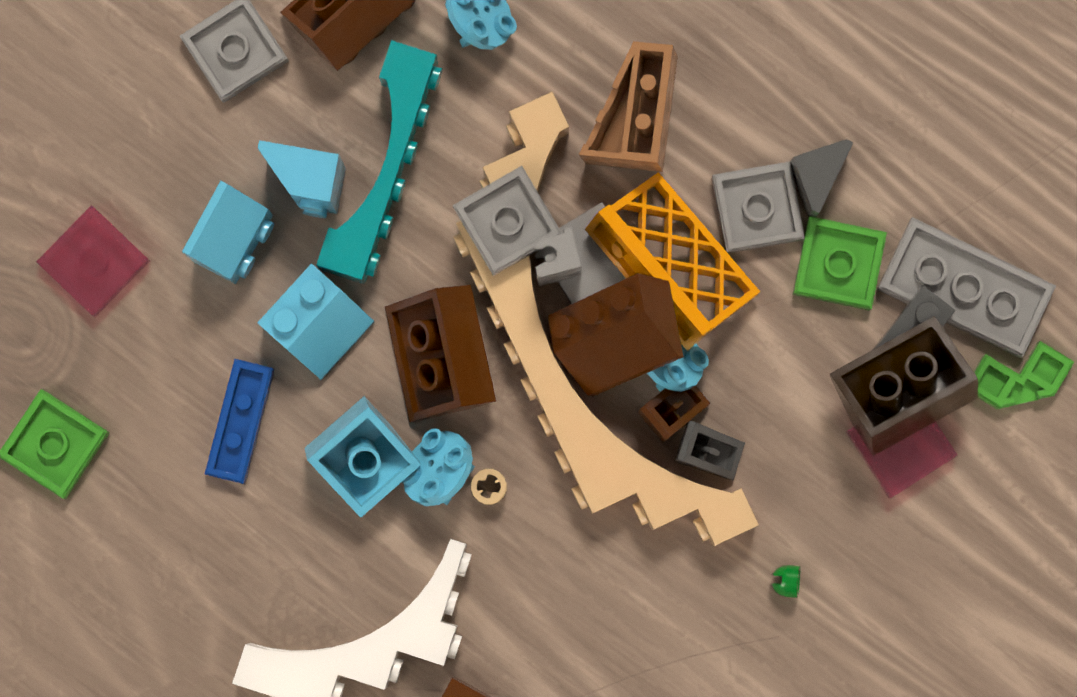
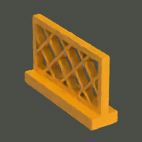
M659 172L614 204H609L600 210L585 228V231L625 278L639 273L669 281L681 344L687 351L760 293V290ZM654 187L665 199L664 208L647 205V191ZM622 209L638 212V228L627 226L617 213ZM646 214L664 218V233L646 229ZM672 220L684 222L690 229V238L672 235ZM645 239L664 243L663 258L653 256L645 247ZM672 244L690 248L689 263L672 260ZM698 250L711 253L715 258V268L698 265ZM671 269L689 273V288L677 285L671 278ZM698 275L715 278V293L697 290ZM724 280L735 282L745 294L740 298L725 296ZM697 300L715 303V317L712 320L708 321L699 311ZM723 305H727L728 307L723 310Z

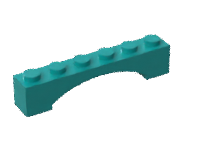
M391 40L379 75L381 85L389 88L392 109L391 134L385 161L372 190L358 210L337 230L328 228L316 264L321 271L362 284L366 283L368 276H375L381 254L376 253L380 238L387 239L393 223V217L388 215L392 201H400L406 180L400 178L405 163L412 164L417 151L418 142L413 141L417 126L424 128L429 115L430 105L425 104L429 90L436 91L441 79L443 68L437 67V54Z

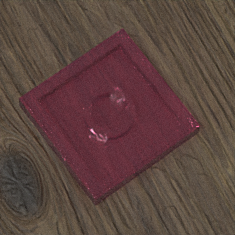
M91 205L36 262L93 317H96L150 260Z
M936 422L874 456L854 426L846 431L889 499L958 456Z

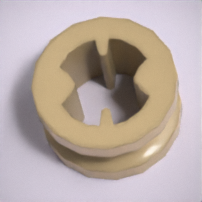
M483 469L473 477L471 491L479 502L485 505H493L504 498L507 491V483L499 471ZM488 475H492L497 478L496 484L500 482L499 493L492 492L490 498L482 497L480 494L483 493V490L478 491V482L486 481Z

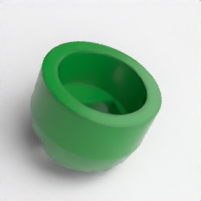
M782 565L776 568L772 575L782 576V582L771 583L774 591L784 597L798 598L801 567Z

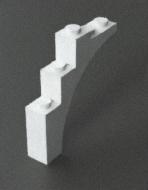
M450 539L441 563L419 596L393 620L371 634L349 643L316 650H284L253 643L245 644L232 684L272 697H342L345 684L339 682L340 676L383 690L387 688L389 681L396 683L404 661L397 658L399 651L443 666L446 663L447 657L455 660L462 636L455 634L458 625L442 620L444 614L452 616L459 596L458 592L452 590L457 575L465 577L472 554L465 552L467 544Z

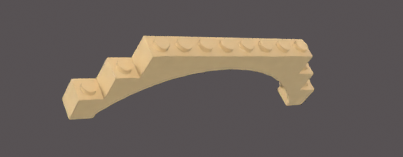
M553 92L509 111L511 123L506 125V129L514 146L517 147L522 144L523 149L484 166L483 173L485 178L479 181L482 188L523 166L537 192L539 191L546 166L559 139L569 135V125ZM457 222L459 234L453 236L462 257L471 256L476 267L475 270L470 272L479 293L487 291L493 305L487 307V310L495 328L504 327L510 341L504 343V347L512 364L515 365L520 362L527 377L520 381L529 400L532 401L537 398L544 413L537 417L546 436L555 435L561 449L554 453L564 474L572 471L578 485L571 489L580 509L583 510L588 507L591 514L635 494L638 501L633 503L632 506L642 526L649 523L652 530L695 510L698 518L693 520L694 526L702 542L709 539L712 546H716L758 526L759 524L742 488L730 493L700 485L665 470L644 458L617 438L589 410L570 385L549 346L539 318L533 292L530 255L493 276L462 222Z

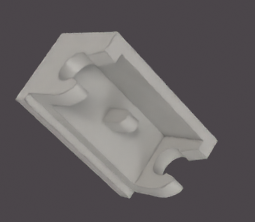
M571 227L563 229L562 234L541 239L535 244L534 249L539 250L535 258L543 259L545 257L546 261L535 267L539 287L581 276L582 265Z

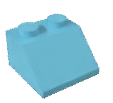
M259 140L258 150L297 206L304 209L303 214L326 218L327 212L338 213L346 167L339 154Z
M220 180L182 253L194 263L236 284L240 277L245 279L251 271L255 262V257L251 255L258 242L264 244L270 236L274 227V222L270 221L273 214L263 205Z
M311 263L257 323L322 380L374 323V320Z
M365 396L304 448L307 461L360 518L421 466L420 461L395 429Z

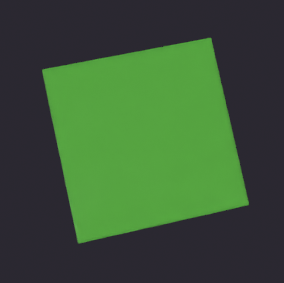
M809 216L792 295L870 311L873 305L887 232Z
M40 389L1 448L0 458L59 497L66 499L110 432L44 389Z

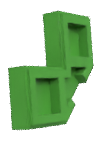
M1041 341L1037 342L1019 374L985 354L973 371L978 378V398L995 409H1002L1055 396L1074 361Z

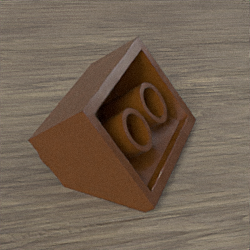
M293 0L280 13L310 46L338 71L344 65L352 62L358 52L372 39L382 35L387 26L402 12L409 10L416 0Z
M637 273L548 315L554 353L587 396L593 397L684 357L668 280Z
M471 285L435 288L385 306L409 422L465 411L496 402Z

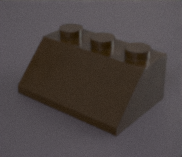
M935 316L830 373V378L852 425L873 456L978 399L977 376Z

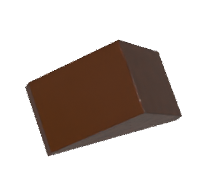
M696 385L682 392L665 388L640 408L638 414L664 443L711 403Z

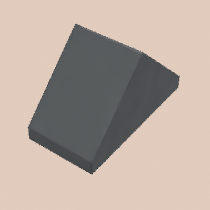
M845 139L793 157L790 161L793 177L808 217H817L854 142Z
M689 421L685 425L674 462L734 480L745 442L699 423Z

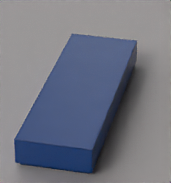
M234 359L205 475L245 484L274 368Z

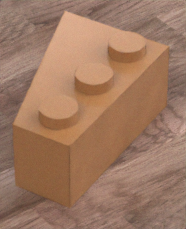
M633 41L614 80L613 89L603 109H600L595 120L596 124L579 153L585 164L663 172L678 60L673 45Z

